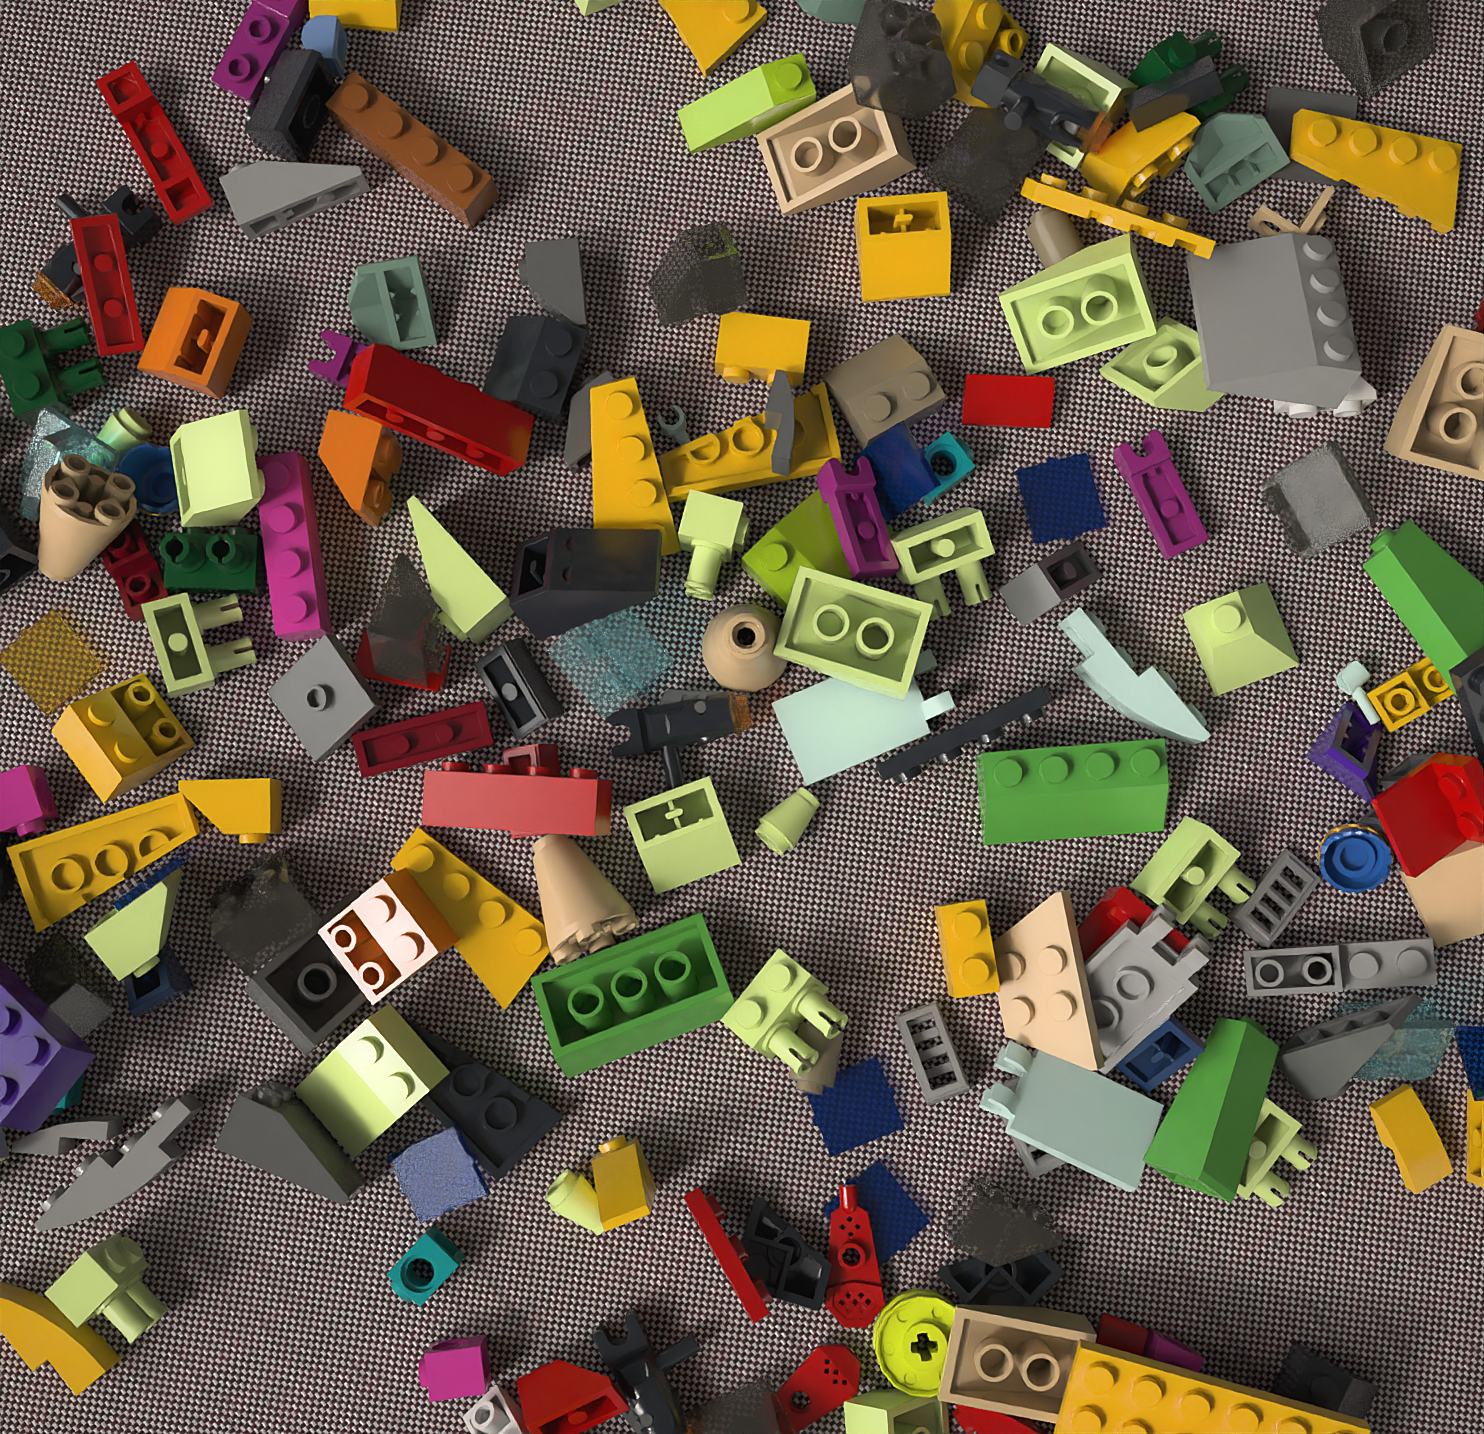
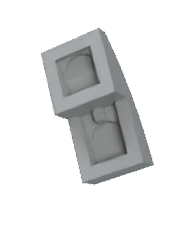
M89 1116L61 1122L13 1142L12 1152L59 1156L75 1149L76 1138L109 1140L122 1134L124 1116Z

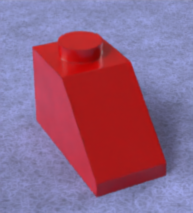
M559 1359L539 1366L533 1372L516 1379L525 1427L531 1434H580L630 1410L628 1401L609 1377Z

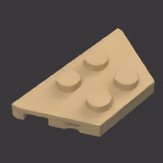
M1069 890L1056 892L993 942L1001 990L997 992L1005 1035L1008 1038L1090 1071L1098 1070L1105 1067L1070 892Z

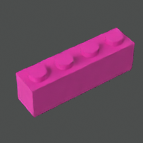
M297 451L255 457L257 469L262 470L265 479V491L258 502L275 636L287 642L322 638L325 634H332L310 464Z

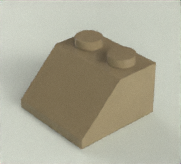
M898 333L821 375L822 381L825 382L826 388L864 452L941 410L946 398L944 391L925 359Z

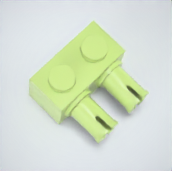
M692 489L689 490L678 531L681 550L692 552L693 554L687 580L684 583L687 595L712 601L721 563H732L735 551L744 552L750 529L748 527L750 518L743 517L744 503Z
M966 506L889 535L899 565V569L896 572L897 578L909 585L914 584L919 601L933 605L929 621L938 619V613H941L944 617L952 612L939 575L955 569L965 598V605L980 603V597H983V600L986 601L993 596L980 560L995 554L981 510Z
M187 592L141 604L170 698L215 686V678H218L217 673L257 663L254 650H250L252 649V643L249 636L208 647L207 643L203 644L201 638L204 635L203 630L236 621H243L240 607H238V599L235 593L196 605L194 601L189 600Z
M1185 816L1131 883L1130 887L1155 908L1162 902L1168 905L1177 913L1174 921L1181 925L1189 921L1207 939H1213L1221 932L1211 925L1208 919L1213 923L1216 922L1223 929L1226 927L1228 920L1223 913H1220L1205 900L1208 894L1217 886L1234 903L1240 904L1245 902L1249 896L1239 889L1237 885L1241 888L1245 887L1249 892L1253 893L1256 888V882L1233 865L1241 855L1239 851L1208 825Z
M778 948L721 1021L752 1049L771 1060L777 1055L798 1076H802L809 1072L811 1068L798 1055L800 1054L804 1059H808L815 1065L819 1053L794 1033L799 1027V1023H802L806 1018L824 1033L825 1037L832 1039L840 1031L828 1022L827 1018L830 1017L844 1028L848 1021V1016L823 997L829 989L826 985Z
M1266 1097L1263 1100L1237 1194L1247 1200L1251 1193L1254 1192L1269 1206L1277 1207L1284 1201L1275 1195L1271 1188H1275L1287 1197L1290 1185L1286 1180L1281 1179L1269 1169L1281 1155L1292 1163L1296 1169L1305 1170L1311 1166V1163L1301 1157L1298 1152L1302 1151L1315 1160L1317 1147L1297 1134L1302 1124Z
M119 1233L85 1251L44 1293L77 1328L95 1315L103 1313L128 1339L127 1341L130 1344L144 1331L149 1330L169 1310L140 1281L143 1278L141 1273L149 1266L142 1258V1249L135 1241L128 1237H122Z

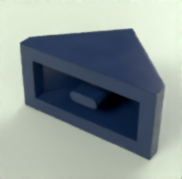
M167 939L162 949L156 955L160 961L153 968L138 978L133 973L123 978L129 1011L134 1016L156 1012L195 988Z
M1170 1014L1115 1066L1145 1093H1148L1204 1052L1207 1045Z

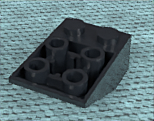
M555 528L520 542L517 545L509 606L536 639L541 641L658 597L662 533L659 529Z

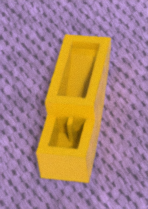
M0 1281V1331L32 1372L49 1361L77 1396L121 1360L120 1356L97 1332L86 1323L77 1328L51 1300L27 1289Z

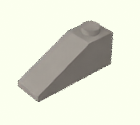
M258 161L255 163L238 164L229 171V174L219 177L237 223L250 241L371 191L359 166Z

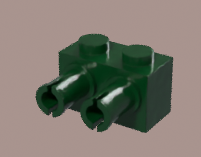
M1179 31L1152 47L1128 77V80L1137 85L1138 90L1210 55L1211 60H1214L1222 52L1221 40L1218 38L1207 45L1206 42L1214 38L1216 33L1205 31L1199 37L1189 42L1182 32ZM1238 64L1231 65L1218 75L1224 92L1183 112L1195 116L1201 124L1208 118L1220 112H1225L1235 100L1234 95L1243 92L1249 86L1247 71L1239 77L1233 78L1234 75L1242 71L1243 67Z
M82 316L46 330L38 326L30 318L0 328V375L15 417L34 429L77 415L72 396L100 385L108 384L107 376L101 375L105 370L97 357H92L85 362L63 370L61 369L57 355L87 344H93L94 342L93 336L91 334L87 335L91 331Z
M182 527V533H166V536L160 542V554L165 559V588L177 594L187 592L188 594L230 595L235 593L236 595L266 596L267 569L263 539L255 535V530L230 527L227 528V534H210V529L205 527Z

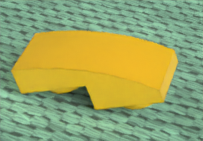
M1425 656L1366 693L1378 716L1390 733L1431 710L1430 707L1454 694L1428 656Z
M1404 1084L1369 1105L1380 1141L1393 1150L1406 1188L1415 1194H1419L1454 1172L1437 1130L1411 1086Z

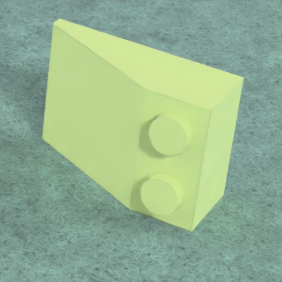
M1130 233L1086 247L999 293L998 296L1027 376L1157 334L1156 311Z
M413 495L407 500L433 599L443 609L437 617L462 642L469 637L479 645L515 613L509 606L510 600Z
M800 566L773 655L855 686L904 700L908 693L933 605Z
M389 1003L366 1019L342 1041L294 1091L354 1159L450 1072Z

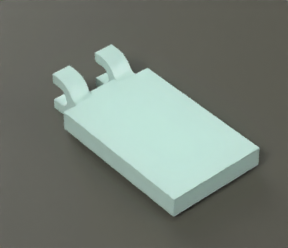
M931 649L919 654L908 693L904 700L864 689L831 677L771 703L806 786L930 734L931 732L926 721L951 711L956 707L949 690L924 701L914 677L934 670L938 666Z
M1013 1041L1008 1042L1006 1049L1001 1048L994 1066L1019 1076L1017 1088L1014 1093L1006 1086L995 1082L991 1090L987 1088L984 1091L979 1107L1009 1119L1005 1133L1128 1192L1136 1190L1145 1166V1162L1142 1159L1154 1138L1164 1105L1096 1072L1041 1050L1035 1049L1033 1055H1031L1026 1048Z

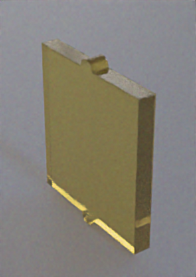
M55 609L47 613L29 630L22 629L20 631L21 636L0 653L2 665L46 716L53 714L71 697L80 696L82 694L81 689L105 669V666Z

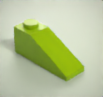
M801 52L761 65L678 110L677 115L690 153L694 154L765 131L816 103V90L804 55Z

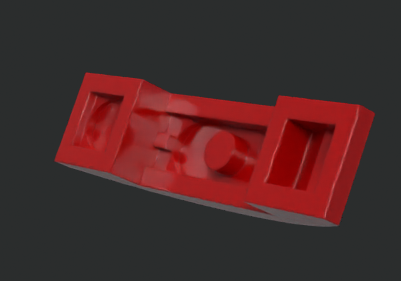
M133 60L96 80L95 82L113 115L121 124L152 180L153 188L173 224L178 226L215 206L190 155L135 61Z

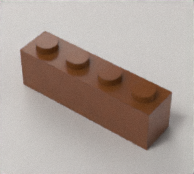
M355 71L350 73L325 105L337 127L471 230L498 199L499 195L492 176Z

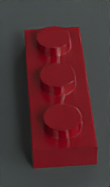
M483 700L351 735L363 779L496 745L486 703Z

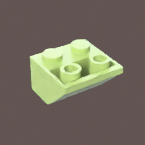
M236 410L180 425L169 440L182 527L237 525L264 495V475L261 469H257L255 453L258 448V434L255 426L250 425L248 410Z
M710 776L623 808L638 852L656 895L741 863Z

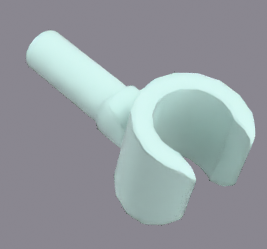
M673 405L674 412L679 421L674 425H667L663 422L660 414H658V421L662 433L669 438H675L678 444L682 446L691 442L686 432L687 423L682 409L679 406Z
M1353 661L1338 673L1336 684L1343 692L1352 695L1368 722L1372 725L1381 719L1368 699L1366 692L1361 688L1370 679V675L1363 665L1358 661Z

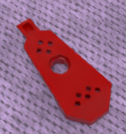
M857 1184L839 1185L840 1206L831 1212L828 1261L832 1264L826 1288L825 1307L844 1328L868 1327L886 1303L869 1214L867 1210L858 1205ZM848 1248H855L859 1251L861 1258L856 1263H849L844 1259L843 1252Z
M819 1343L807 1356V1359L757 1412L758 1426L748 1434H796L842 1405L844 1401L853 1398L859 1392L861 1361L846 1343ZM796 1392L806 1393L810 1400L809 1404L805 1407L796 1406L792 1401L793 1394Z

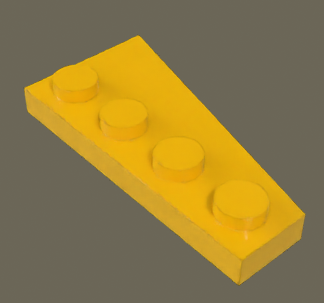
M658 0L663 10L667 11L677 27L678 34L685 46L689 47L696 58L698 67L705 78L767 20V11L756 0Z
M1301 109L1293 115L1289 149L1290 159L1337 182L1343 179L1360 188L1359 193L1373 200L1380 197L1398 206L1397 212L1411 219L1418 216L1432 223L1430 228L1442 234L1454 229L1462 144L1307 109Z
M1042 173L1040 181L1029 177L1025 178L1020 194L1031 201L1086 219H1090V217L1096 218V221L1125 232L1134 230L1141 236L1173 247L1175 243L1193 252L1195 255L1210 259L1216 241L1187 228L1189 219L1168 212H1164L1162 219L1147 215L1150 207L1128 199H1124L1122 206H1117L1107 202L1108 193L1087 186H1083L1081 194L1066 189L1067 180L1046 173Z
M634 375L590 386L593 529H659L662 533L661 556L680 552L678 537Z
M825 382L811 387L810 392L793 399L794 451L789 476L772 473L771 455L778 431L765 428V412L753 418L749 415L733 422V427L715 435L709 433L659 456L668 503L687 500L690 489L714 495L817 475L824 463L831 458H837L843 467Z
M181 792L12 845L7 847V851L35 930L39 933L201 833L190 800Z
M418 827L390 864L396 872L405 867L460 938L454 944L455 948L505 1011L550 954L545 924L424 829Z

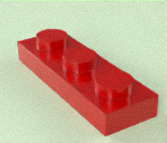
M117 213L69 219L98 355L101 357L144 350L145 345Z
M698 1187L683 1196L686 1205L753 1325L770 1315L765 1305L773 1300L760 1276L751 1280L742 1265L749 1257L737 1235L734 1234L727 1238L718 1221L726 1216L714 1194L710 1193L704 1197Z

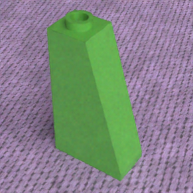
M1408 519L1394 531L1390 527H1386L1369 544L1373 552L1362 566L1457 697L1448 670L1484 646V585Z
M1241 1016L1239 1020L1218 1017L1205 1042L1207 1045L1205 1051L1196 1058L1142 1159L1173 1183L1232 1203L1236 1196L1279 1049L1277 1044L1264 1035L1266 1029L1261 1024L1244 1016Z

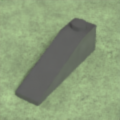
M1415 993L1299 1030L1278 1051L1275 1064L1306 1102L1327 1097L1328 1100L1336 1099L1351 1086L1350 1078L1387 1041L1422 1001Z

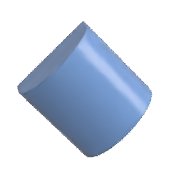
M333 15L313 17L305 24L302 30V43L306 50L314 49L322 54L333 77H342L344 75L348 37L340 19Z

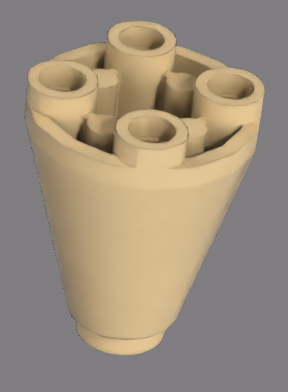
M77 454L66 455L61 463L53 465L45 473L41 490L37 558L39 560V569L46 577L59 582L71 580L126 528L136 513V499L133 495L135 491L134 482L126 475L114 474L104 467L89 463L87 459Z
M737 604L722 610L709 622L702 638V657L708 673L721 687L735 692H756L771 686L783 675L789 661L773 655L782 621L772 611L756 604ZM748 629H751L755 634L754 642L750 645L740 644L737 634L746 633Z
M550 833L532 845L535 853L533 864L548 946L556 965L566 964L579 957L582 952L588 950L592 955L615 946L616 942L613 937L624 934L638 926L639 921L631 905L573 839H568L566 834Z

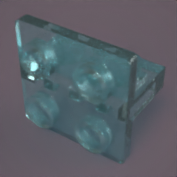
M46 407L41 409L19 475V481L23 484L22 493L24 495L18 513L32 522L40 519L41 490L45 473L53 465L61 463L66 455H80L87 459L89 463L104 467L109 472L115 473L120 453L53 408Z
M630 607L612 613L603 619H596L572 628L548 648V653L604 719L610 717L631 698L634 701L638 700L649 691L647 685L673 664L671 656Z
M1422 1001L1351 1078H1358L1361 1081H1374L1380 1078L1392 1077L1420 1080L1431 1076L1456 1031L1454 1022L1452 1020H1438L1432 1001ZM1341 1002L1337 1015L1338 1018L1387 1002Z

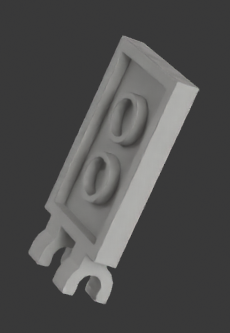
M1164 902L1150 914L1140 928L1128 919L1084 962L1105 1067L1098 1070L1104 1075L1199 988L1200 980L1193 974L1210 960V955L1207 953L1212 949L1213 944L1200 933L1187 943L1180 954L1162 940L1174 928V924L1171 922L1177 917V913Z

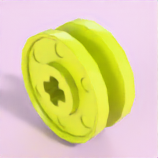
M914 1288L896 1294L885 1304L874 1322L872 1344L880 1369L894 1387L911 1396L933 1397L938 1395L956 1306L949 1298L934 1290ZM926 1333L929 1340L933 1342H926L928 1349L918 1351L915 1343L911 1342H918L917 1335Z

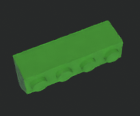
M1165 738L985 752L975 756L983 845L1163 831L1169 790Z
M702 912L530 978L554 1059L567 1078L718 1021L724 1017L735 1003L733 993Z

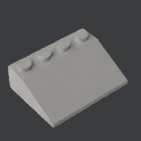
M1290 232L1216 246L1213 248L1210 259L1195 255L1190 251L1186 257L1206 390L1337 409L1361 375L1362 368L1334 239L1324 238L1319 235Z

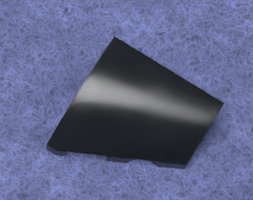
M754 1196L740 1239L749 1257L742 1265L751 1280L760 1276L771 1298L820 1312L832 1264L817 1250H814L793 1226L788 1225L768 1206V1202L764 1198Z
M1032 1238L1013 1243L1008 1247L977 1255V1257L943 1266L936 1272L966 1305L1034 1307L1065 1275V1272Z

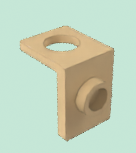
M1327 186L1314 201L1298 227L1265 205L1260 206L1247 226L1264 237L1290 232L1316 235L1328 217L1322 210L1335 190ZM1264 221L1275 224L1282 232L1272 230Z

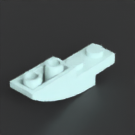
M1079 607L1058 624L1086 657L1073 670L1089 688L1110 706L1132 721L1170 739L1194 745L1204 742L1211 736L1204 728L1207 722L1203 715L1193 705L1188 704L1186 706L1176 695L1175 691L1178 688L1173 679L1162 669L1156 671L1153 666L1142 670L1136 675L1132 670L1135 667L1132 658L1120 646L1114 648L1103 635L1106 632L1104 625L1092 612L1088 611L1085 614Z

